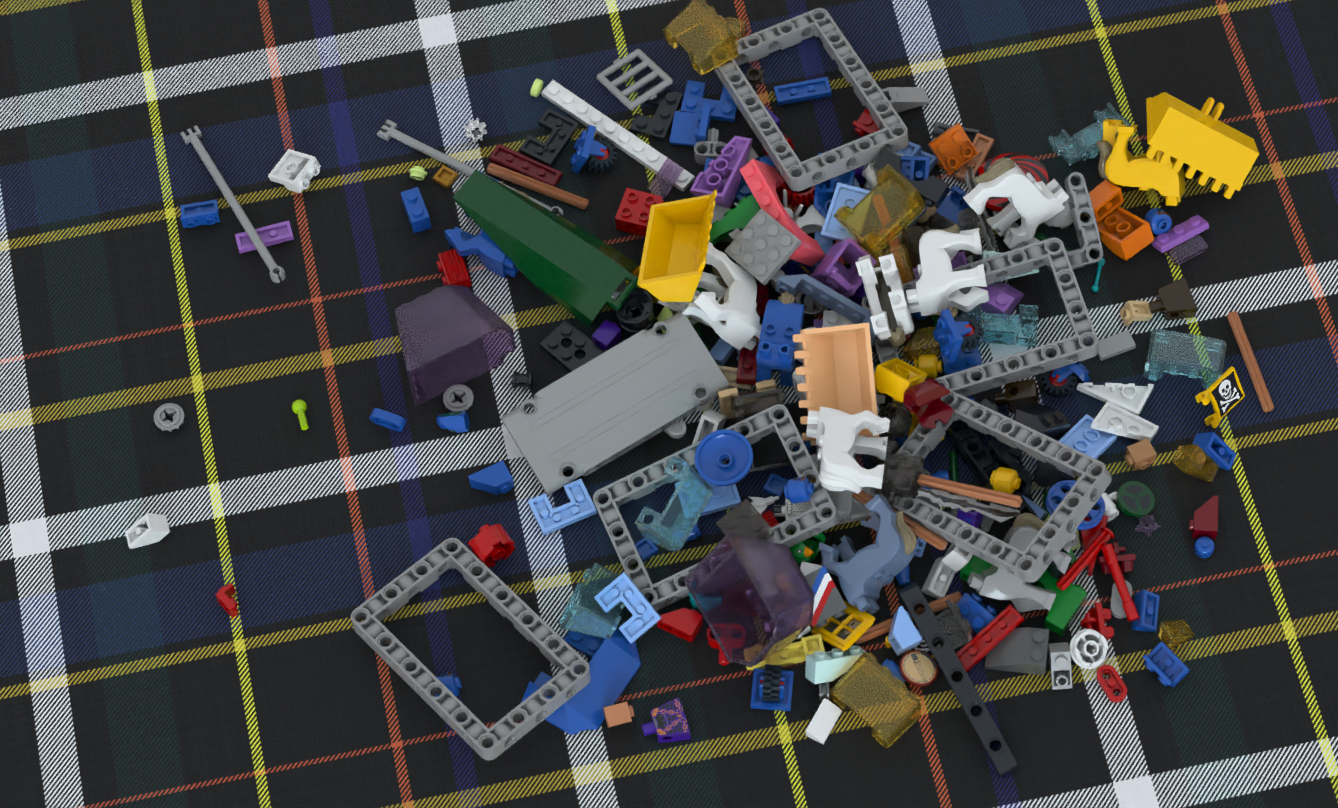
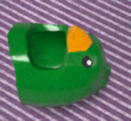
M821 532L813 536L819 542L808 538L789 547L787 551L789 560L795 564L813 562L820 553L819 543L824 544L826 541L824 534Z

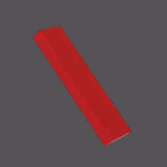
M1011 604L956 653L966 672L974 667L1025 620Z

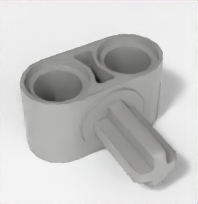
M709 129L707 141H699L695 144L694 158L698 164L705 165L706 158L716 160L720 155L718 153H721V150L727 145L724 142H718L719 131L717 129Z

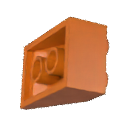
M1120 206L1097 223L1100 240L1115 255L1125 261L1154 241L1150 224Z

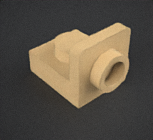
M1128 301L1120 309V316L1124 326H1129L1133 321H1150L1153 318L1148 301Z

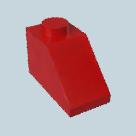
M682 608L660 615L662 619L657 622L658 628L693 643L703 625V616L697 610Z

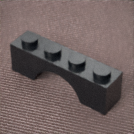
M887 149L883 150L873 166L877 178L883 181L885 179L890 181L893 187L899 190L901 188L904 189L910 197L914 199L918 197L930 208L934 206L938 209L950 191L949 184L933 175L922 181L908 179L902 173L901 157Z

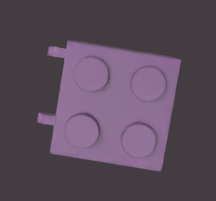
M848 237L831 246L810 277L848 298L855 294L863 282L855 263L858 258L870 254L873 266L877 261L872 258L871 253L863 250L856 240ZM840 256L851 265L849 270L838 261Z

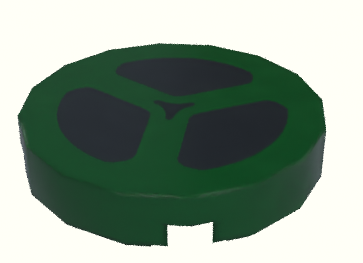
M1129 481L1124 483L1117 491V505L1127 516L1143 518L1154 508V494L1143 483Z

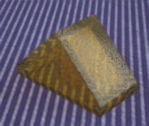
M1185 620L1162 622L1158 632L1161 641L1171 650L1195 636Z

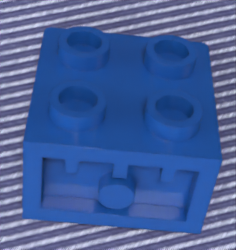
M703 104V109L699 113L675 111L670 144L694 147L699 141H707L711 121V105Z

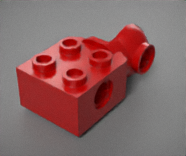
M626 188L615 217L616 229L646 237L651 205L664 203L662 196Z

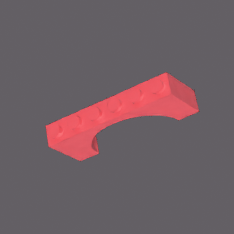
M755 159L744 165L740 172L760 208L802 242L789 259L812 267L825 257V254L818 241L808 236L792 220L780 202L776 188L784 182L777 169Z

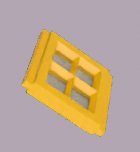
M845 600L843 601L847 606V609L844 610L846 614L837 619L832 616L827 619L828 623L820 628L814 626L811 631L813 635L821 634L823 641L843 652L848 650L876 620L874 616L865 611L860 612L857 607Z

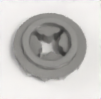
M453 385L443 395L445 407L451 410V412L468 411L469 407L473 405V393L465 385ZM455 396L458 398L462 397L463 403L456 401Z
M166 403L155 411L154 422L162 431L167 430L171 432L173 429H179V426L183 424L185 415L179 405ZM165 414L169 415L170 417L173 416V422L167 420Z

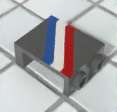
M825 566L790 584L812 627L820 628L828 623L827 619L834 616L837 619L846 614L844 610L847 609V606Z

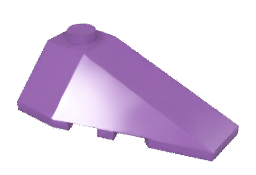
M734 136L721 150V154L716 160L712 159L709 167L697 175L690 192L699 197L710 195L714 190H717L715 204L730 209L742 177L740 169L746 164L752 139Z
M992 283L987 285V287H979L988 291L989 301L981 303L976 307L1004 323L1024 297V294L1008 284Z

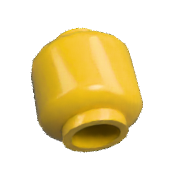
M922 354L914 360V367L927 373L926 379H936L939 372H942V361H938V357L935 354Z
M999 467L992 472L990 484L995 491L1012 494L1015 489H1019L1021 479L1018 478L1016 470Z

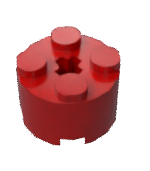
M485 524L479 529L480 533L468 542L476 557L488 568L496 566L494 562L501 558L506 560L515 549L514 541L501 524L491 526Z

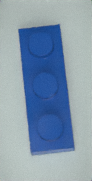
M828 77L775 86L774 93L777 105L779 106L831 96V88Z

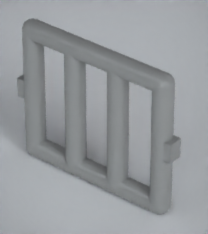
M640 49L634 50L621 60L619 58L613 61V65L597 75V80L630 110H633L648 99H654L657 97V93L673 83V79ZM637 57L643 61L612 82L606 78ZM649 67L652 70L651 73L622 92L617 88V86L645 68ZM658 76L663 80L635 100L631 101L627 98V96Z

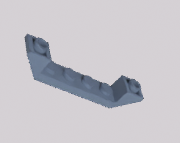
M807 274L780 276L778 278L775 291L780 294L787 291L795 296L798 291H801L820 304L832 309L837 314L849 319L854 324L869 323L871 347L874 345L877 335L874 334L870 311Z

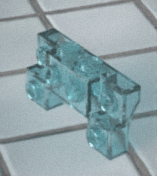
M1107 103L1106 109L1101 112L1098 110L1094 111L1093 118L1097 122L1077 132L1072 138L1064 129L1060 130V135L1053 138L1052 135L1048 137L1050 147L1058 156L1061 155L1069 166L1080 159L1085 161L1098 155L1100 151L1096 142L1103 140V121L1105 119L1123 120L1122 124L1131 126L1128 120L1122 117L1110 103Z
M981 304L969 312L961 310L963 318L969 315V319L974 317L975 322L979 321V326L982 325L981 343L1036 347L1038 306L1019 304L1018 315L981 313Z

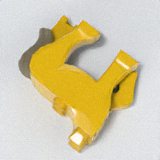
M1105 119L1103 121V140L1096 142L1100 151L1098 171L1102 179L1121 186L1139 187V190L1146 191L1154 188L1159 191L1161 196H1166L1167 206H1177L1178 202H1181V195L1185 191L1183 166L1179 172L1173 171L1172 166L1176 158L1172 156L1165 166L1160 164L1159 160L1163 151L1159 149L1153 159L1148 158L1146 153L1133 156L1128 151V142L1130 137L1136 132L1138 125L1125 126V124H1122L1123 120Z

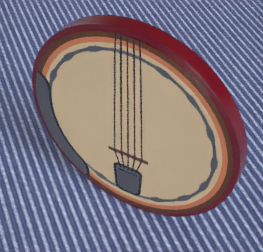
M908 651L899 662V670L902 677L911 685L925 687L932 684L937 678V663L931 655L924 651Z

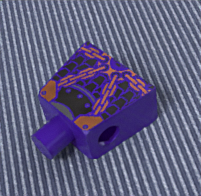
M676 698L651 710L652 722L641 724L644 736L656 733L659 743L691 739L690 729L680 698Z

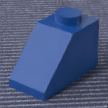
M1214 432L1197 433L1190 447V450L1201 461L1225 470L1231 469L1237 455Z
M503 460L468 476L471 488L491 494H504L514 488L513 478Z

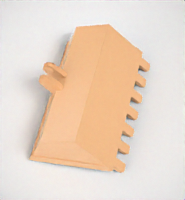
M869 323L800 330L801 334L793 335V342L802 343V351H794L795 359H803L804 367H796V375H805V383L797 384V390L799 392H806L807 400H799V408H807L809 412V410L820 411V406L840 410L850 415L868 410L878 416L876 393L878 391L875 388ZM808 416L800 417V423L807 425ZM863 429L858 433V435L866 437H880L879 434L873 436L868 429ZM806 433L801 434L803 441H810L811 446H818L816 438L806 437Z

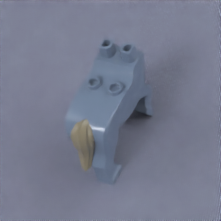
M879 494L864 505L868 510L872 511L870 513L872 518L868 521L863 519L860 522L864 527L877 531L875 544L868 545L856 552L851 538L845 535L840 538L842 543L838 546L835 543L832 546L819 543V549L822 554V567L825 566L829 574L838 576L841 589L849 604L857 607L860 612L866 611L870 615H873L880 609L876 600L879 599L882 587L891 583L894 577L910 563L917 546L916 535L905 524L903 510L895 513L885 496ZM839 555L843 559V562H838Z

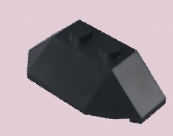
M1042 404L1020 408L1014 412L1013 420L1055 440L1061 439L1070 430V423L1065 419L1063 413Z

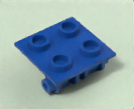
M954 185L950 189L952 193L944 199L936 213L950 226L957 224L961 231L975 220L977 215L963 198L967 193L959 186Z

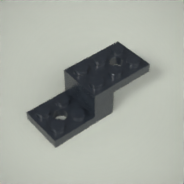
M987 399L980 402L981 405L1000 413L998 407L993 402L990 403ZM995 437L988 442L987 450L1000 467L1017 471L1018 478L1021 479L1018 491L1027 498L1030 497L1032 475L1029 471L1023 470L1017 460L1022 456L1023 450L1004 444Z

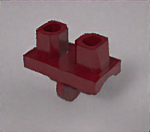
M768 283L765 286L757 284L756 313L760 318H764L766 305L769 301Z
M1117 541L1113 542L1112 545L1118 562L1121 565V572H1132L1133 561L1136 560L1135 554L1119 555V553L1126 552L1125 546L1118 547ZM1105 557L1097 558L1098 564H1101L1102 573L1111 574Z

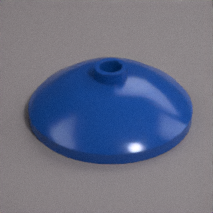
M729 429L717 430L708 434L701 440L695 452V466L698 473L705 481L716 486H729L739 482L748 474L753 463V450L749 441L739 432ZM725 460H729L727 465L723 464Z

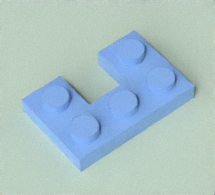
M582 479L563 486L570 502L555 509L552 508L546 493L528 500V505L543 536L597 514V510Z
M623 572L594 597L606 613L621 601L632 613L633 616L619 627V630L631 644L662 619L626 572Z

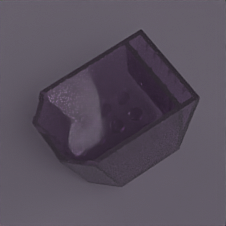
M445 285L437 287L432 292L418 296L415 300L407 304L404 303L395 309L415 407L445 393L453 385H462L501 366L505 355L509 351L513 352L516 349L513 329L466 286Z
M728 533L683 580L727 660L731 663H739L747 667L755 666L790 645L813 620L815 594L787 545Z

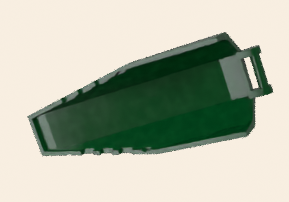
M477 170L471 174L452 197L467 215L489 235V238L501 248V251L514 262V265L531 283L588 327L592 325L605 303L619 311L624 300L635 287H638V277L631 274L638 265L623 253L574 223ZM625 279L629 281L619 296L613 299L611 296Z

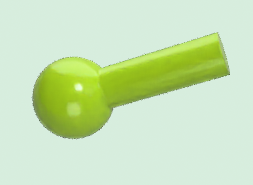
M298 399L292 403V411L298 415L301 430H307L309 428L305 415L307 405L305 401Z

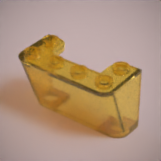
M693 0L663 29L666 41L674 49L678 48L677 41L689 53L692 67L701 76L738 56V43L733 35L735 33L734 28L731 24H727L724 18L718 15L712 6L709 7L705 0Z
M863 652L829 691V697L842 709L847 704L872 728V736L886 749L920 718V697L906 689L904 682L900 679H895L891 671L886 666L882 667L877 662L876 657L870 652Z

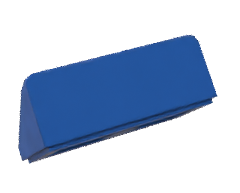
M1144 589L1135 594L1134 604L1140 618L1132 621V629L1156 632L1160 595Z

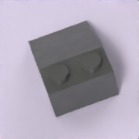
M1015 628L986 655L985 669L1045 675L1049 629Z

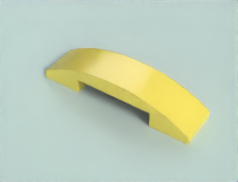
M821 634L803 637L799 642L763 649L761 646L743 650L747 670H754V668L765 669V664L785 667L806 661V655L814 654L816 651L825 652Z

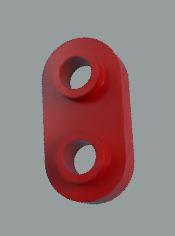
M1110 665L1099 667L1096 679L1108 699L1114 703L1124 701L1127 696V687L1115 668ZM1108 675L1110 678L1104 679L1103 676ZM1117 691L1120 695L1116 696L1113 692Z

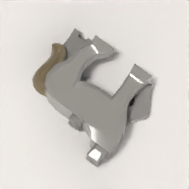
M1023 513L1015 519L1003 542L1024 552L1046 522L1033 514ZM1075 533L1071 535L1063 546V549L1068 553L1071 550L1072 540H1075ZM1060 551L1053 561L1056 568L1065 574L1072 557ZM995 565L987 570H983L981 575L971 571L967 580L969 586L975 588L978 594L997 600H1011L1019 612L1044 609L1050 611L1056 597L1055 591L1032 585Z

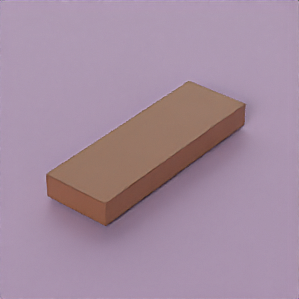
M979 133L976 134L972 142L978 155L961 166L954 178L966 184L964 178L968 170L971 186L969 166L972 167L975 175L994 144V139Z

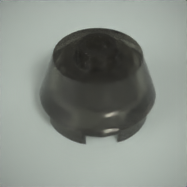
M889 401L886 407L882 406L878 412L879 417L890 419L889 431L879 435L888 437V439L903 438L908 434L912 425V414L899 402Z

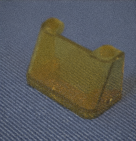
M889 164L878 171L877 182L879 184L852 209L849 206L840 207L836 214L833 215L837 222L871 256L880 253L925 208V202L918 190Z

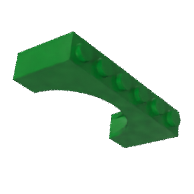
M752 194L749 197H743L738 202L739 205L736 208H730L726 211L724 218L720 221L716 220L712 223L709 242L713 246L720 240L728 237V234L736 228L742 231L761 209ZM697 287V288H696V290H698L700 293H701L702 291H703V292H709V291H707V290H705V289H703V288H700V287Z
M972 555L970 561L961 568L959 578L967 582L971 571L981 575L983 570L989 569L993 564ZM1046 569L1042 576L1032 583L1037 587L1056 592L1054 602L1045 619L1044 627L1062 637L1086 601L1087 592L1081 586L1073 585L1072 583L1066 590H1060L1056 586L1059 579L1052 577Z

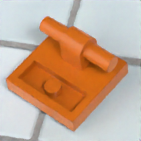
M956 123L928 144L938 160L936 162L939 168H943L947 175L952 174L978 155L977 150L959 123Z

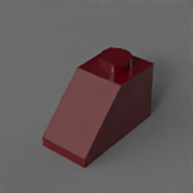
M1214 495L1194 512L1193 519H1189V531H1192V538L1205 536L1216 539L1218 532V496Z

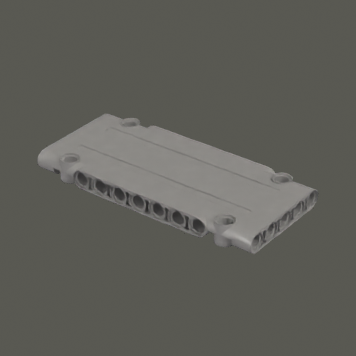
M680 311L665 321L656 322L653 328L649 330L644 329L551 383L538 391L534 398L524 400L520 406L500 418L547 495H550L564 485L576 481L581 475L587 476L689 416L696 411L698 406L706 405L711 398L717 396L719 391L729 389L730 385L686 315ZM660 329H664L666 333L664 335H658L657 331ZM698 392H705L706 396L698 398L696 394ZM527 407H533L534 411L532 413H526L525 409ZM572 470L574 473L570 477H566L564 472Z

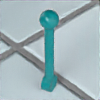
M1104 258L1097 262L1096 278L1094 285L1091 287L1093 292L1099 290L1098 282L1101 268L1105 263Z

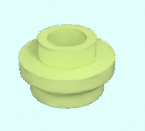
M414 166V168L409 169L410 178L423 181L428 173L424 171L425 168L420 166Z

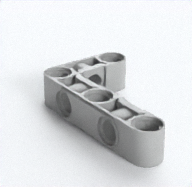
M1073 172L1066 177L1065 188L1070 197L1068 198V203L1080 248L1066 252L1072 269H1077L1101 260L1103 249L1084 176L1079 172ZM1071 177L1078 179V186L1071 184ZM1081 213L1087 215L1088 221L1086 223L1080 220ZM1090 250H1095V251H1096V253H1097V258H1096V259H1092V258L1090 257V255H1089V251H1090Z

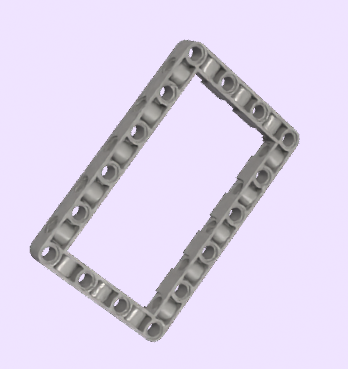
M823 8L811 10L718 47L711 53L715 73L783 179L793 191H802L871 163L879 158L884 149L895 153L905 149L909 144L906 125L830 14ZM814 36L821 39L823 47L831 59L836 61L840 72L846 81L850 82L854 88V93L863 106L867 107L871 118L880 130L800 162L739 68V65L747 62L751 63L768 56L769 53L786 49Z
M1049 238L953 268V271H962L984 264L986 284L989 285L996 283V280L1025 274L1045 265L1051 267L1060 298L1063 299L1065 311L1075 336L935 379L940 385L950 391L966 397L1080 362L1098 354L1099 345L1095 329L1064 244L1059 238ZM919 279L903 284L905 294L906 290L916 289V282ZM972 286L959 289V291L961 292L967 289H971ZM865 296L862 300V307L871 312L867 296ZM876 336L874 346L881 364L893 358H899L895 346H892L888 340L880 341L878 336ZM891 397L898 414L907 415L910 412L904 404L894 401L893 397Z
M950 391L949 394L941 397V401L948 404L954 410L949 421L944 424L937 420L935 421L936 428L933 429L923 427L919 423L884 468L882 489L870 487V494L873 497L877 494L885 496L893 509L896 511L903 510V515L948 542L1026 582H1035L1042 576L1112 481L1111 474L1101 461L967 397ZM961 420L967 423L969 427L986 435L988 433L996 437L998 441L1015 449L1019 448L1025 451L1027 455L1044 463L1048 462L1068 475L1079 477L1024 552L901 490L921 467L922 461L929 452L933 451L946 434L945 431L953 421Z
M774 405L726 429L737 431L740 434L744 431H749L744 437L749 441L750 445L760 441V438L772 432L777 433L798 477H806L808 480L816 479L814 483L815 493L812 494L810 499L813 508L666 579L652 584L650 575L635 547V542L620 514L619 508L622 504L633 499L637 500L656 491V488L668 482H675L691 474L690 472L696 469L695 452L701 441L597 490L593 495L594 504L626 574L646 599L654 598L650 604L656 611L689 596L688 591L691 590V582H713L714 584L837 524L839 520L837 510L826 488L820 483L819 473L788 409L784 405ZM779 414H784L783 418L776 419ZM794 447H800L798 451L792 452V449ZM673 465H679L677 469L671 470ZM643 481L640 487H636L638 482ZM608 498L606 503L601 504L603 499ZM832 512L830 517H823L825 513ZM791 529H796L795 534L788 535ZM623 531L621 536L615 537L617 532ZM754 547H761L758 552H752ZM725 563L722 569H716L719 564ZM638 564L635 570H630L632 565ZM689 580L688 585L681 586L683 581Z
M448 538L351 613V621L355 632L484 760L497 758L591 681L589 664L457 538ZM449 568H456L478 593L481 592L503 617L506 616L529 642L532 641L555 667L558 666L562 670L489 729L380 622L407 604L409 599L419 591L422 592L433 584Z

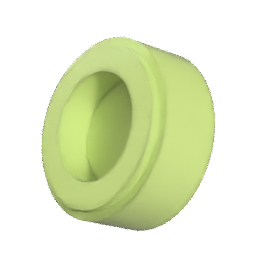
M535 79L530 91L531 96L537 98L540 95L544 84L543 80Z

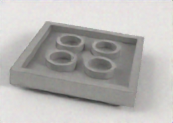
M760 209L724 252L765 286L802 242L763 209Z

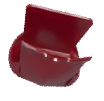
M930 378L906 389L903 401L905 407L910 412L915 413L923 427L936 428L935 421L937 420L946 424L954 412L948 404L941 401V397L949 394L950 390L940 385L935 379Z

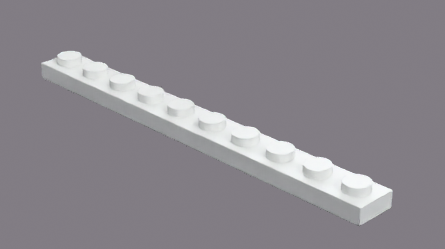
M552 80L541 92L544 98L585 126H595V133L603 138H607V141H611L614 146L680 191L684 192L695 180L694 175L556 81Z

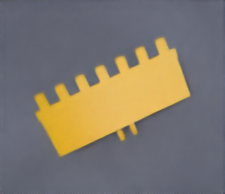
M1166 92L1152 98H1147V144L1150 146L1146 156L1153 159L1158 149L1163 151L1159 163L1164 166L1171 156L1176 158L1172 166V170L1175 172H1179L1184 163L1188 164L1185 177L1192 179L1196 170L1201 171L1198 183L1202 186L1206 184L1210 176L1215 178L1211 190L1218 192L1222 183L1228 185L1223 195L1227 199L1232 197L1235 189L1240 191L1259 152L1253 138L1218 120L1224 104L1219 102L1211 115H1209L1215 102L1212 97L1207 99L1201 111Z
M714 190L710 195L651 205L637 285L642 289L645 288L661 302L692 301L706 264L707 245L710 240L709 233L712 227L711 221L714 215L713 210L716 203L717 190Z

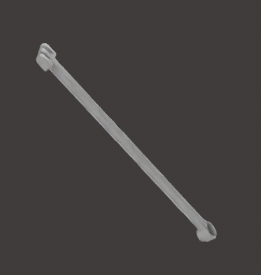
M388 119L385 121V125H382V131L379 130L377 132V135L386 141L392 137L469 177L476 170L396 130L398 128L397 124ZM504 184L506 187H508V188H510V189H512V190H514V191H518V190H516V189H514V188H512V187H510V186ZM529 196L530 200L552 212H559L557 215L563 217V211L560 207H550Z
M193 126L194 133L190 128L187 129L188 136H186L184 131L181 132L180 135L186 144L192 143L270 270L271 280L275 283H280L278 274H275L279 272V276L283 281L286 277L284 269L277 266L199 139L203 136L198 126Z

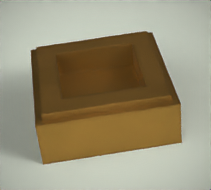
M443 165L432 179L433 182L448 190L459 176L457 172Z

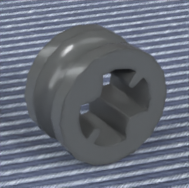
M829 682L819 684V700L823 698L830 700Z

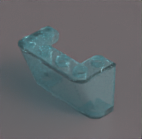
M1154 329L1150 334L1143 377L1156 381L1163 377L1164 372H1168L1171 375H1186L1190 378H1202L1201 385L1208 389L1223 375L1227 343L1216 338Z
M673 456L664 473L677 479L675 492L662 514L644 506L635 524L645 539L675 552L683 547L709 502L713 489L686 461ZM674 465H676L680 473L673 472L672 469ZM646 515H653L654 520L652 523L645 524L643 522V518Z
M596 562L591 569L588 567L582 576L584 578L583 583L579 581L568 601L569 603L558 622L561 624L560 628L610 639L622 618L620 615L625 605L621 601L606 613L594 597L619 576Z

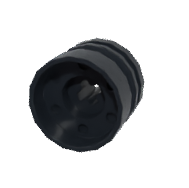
M634 288L622 303L620 310H615L621 330L630 337L644 329L649 330L653 328L657 322V312L652 297L648 292L640 288Z

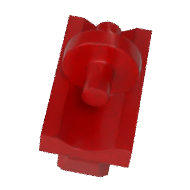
M1095 603V607L1089 609L1088 613H1085V619L1080 621L1081 627L1093 629L1103 635L1105 639H1111L1114 636L1113 627L1105 626V622L1111 619V609L1102 608V603Z

